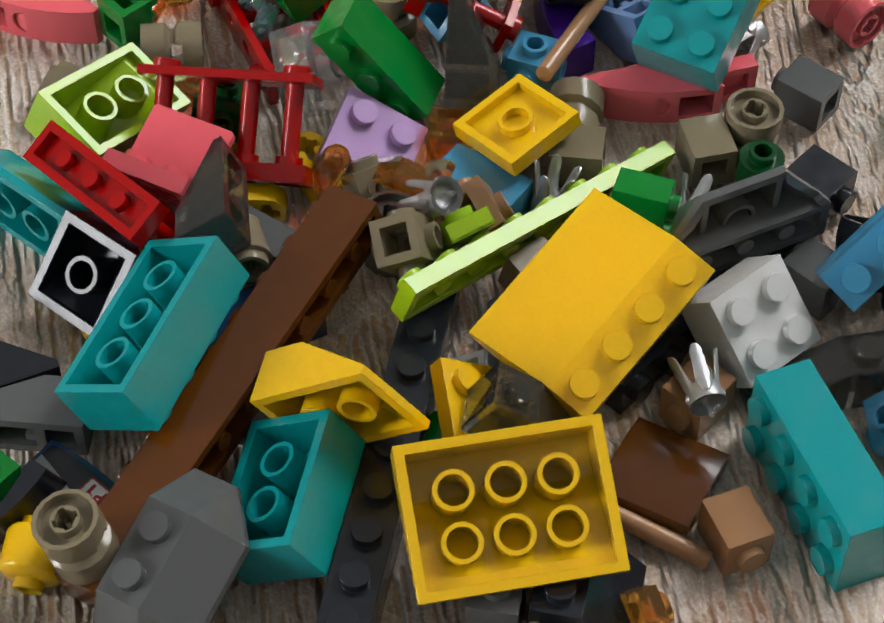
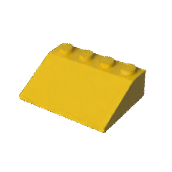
M594 188L471 328L468 334L567 418L592 415L600 409L703 288L715 269L679 239Z
M601 413L392 446L390 459L418 606L630 571Z

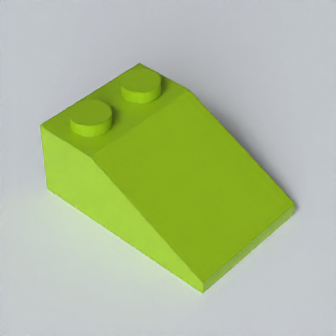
M130 42L40 90L35 97L23 126L37 138L50 120H53L102 158L108 147L125 153L127 149H131L154 107L156 80H151L137 73V64H153V62L133 42ZM174 84L172 109L183 113L189 108L191 101Z

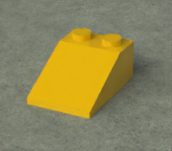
M305 342L266 351L249 401L270 419L331 409L366 441L365 443L427 430L430 424V420L366 365Z

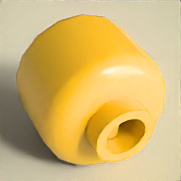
M25 515L21 522L10 525L6 530L0 556V572L6 578L13 581V590L28 595H42L44 587H55L61 583L53 573L54 566L32 535L31 520L33 515Z

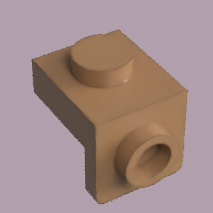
M479 175L473 178L465 177L457 181L463 193V201L460 208L470 205L471 208L475 207L476 210L485 206L488 207L495 224L487 229L490 233L500 228L509 217L514 215V211L503 193L498 191L494 194L490 186Z

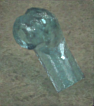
M238 0L239 4L246 2L243 9L249 11L255 9L257 12L252 28L256 37L260 39L271 38L280 11L275 0Z

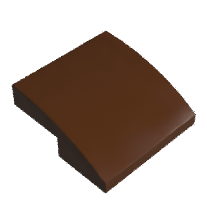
M639 417L610 461L618 506L688 535L698 520L701 501L708 498L710 492L724 473L730 455Z

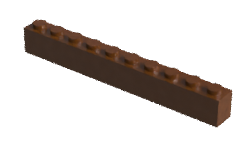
M329 184L319 199L314 200L310 204L302 223L293 235L285 239L279 255L269 269L260 274L255 283L254 290L241 308H237L232 313L228 326L216 343L205 351L201 364L196 369L192 379L182 390L172 407L168 420L161 426L159 431H148L141 448L131 462L126 463L121 468L116 483L103 501L98 503L106 521L118 537L120 546L149 495L194 468L214 477L221 471L249 430L251 420L260 411L249 401L266 351L294 343L305 342L308 344L371 253V235L368 222L382 218L377 202ZM53 569V573L68 595L95 607L96 588L100 581L88 585H74L63 580L56 569Z

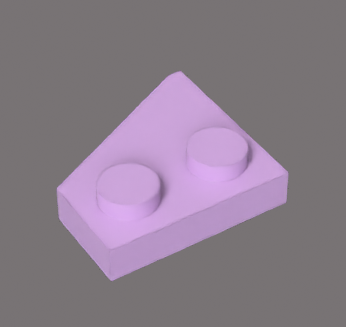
M350 86L343 96L314 162L319 165H328L331 161L352 162L375 153L378 159L402 155L408 170L416 159L428 128Z

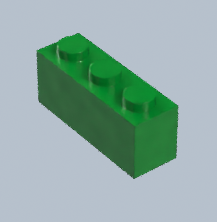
M372 0L331 1L311 37L325 52L327 57L355 83L358 89L414 121L428 116L446 80Z

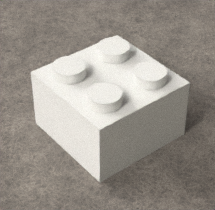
M780 254L745 258L704 286L681 312L696 343L700 345L704 356L713 361V349L718 348V364L738 378L736 388H753L756 375L783 367L822 339Z

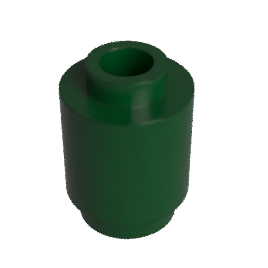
M754 140L746 143L739 153L735 182L780 166L784 167V152L778 145L766 140Z

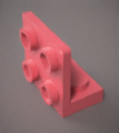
M156 104L151 110L132 148L127 149L123 153L108 147L103 159L160 202L196 216L235 141V136L232 131Z

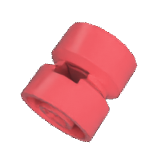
M809 0V14L825 27L833 28L834 34L854 49L862 48L870 43L884 27L883 0Z

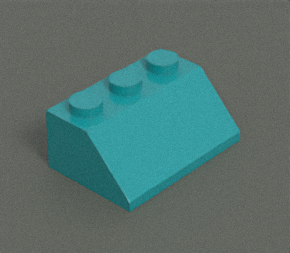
M0 149V227L44 257L66 210L92 211L29 161L24 160L11 150Z

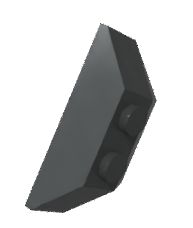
M780 166L690 200L678 208L669 234L679 239L714 268L713 274L735 266L747 257L763 256L824 233L831 201L825 194L785 167Z
M194 468L149 495L96 588L93 623H210L250 551L246 521L241 505V491L232 484Z

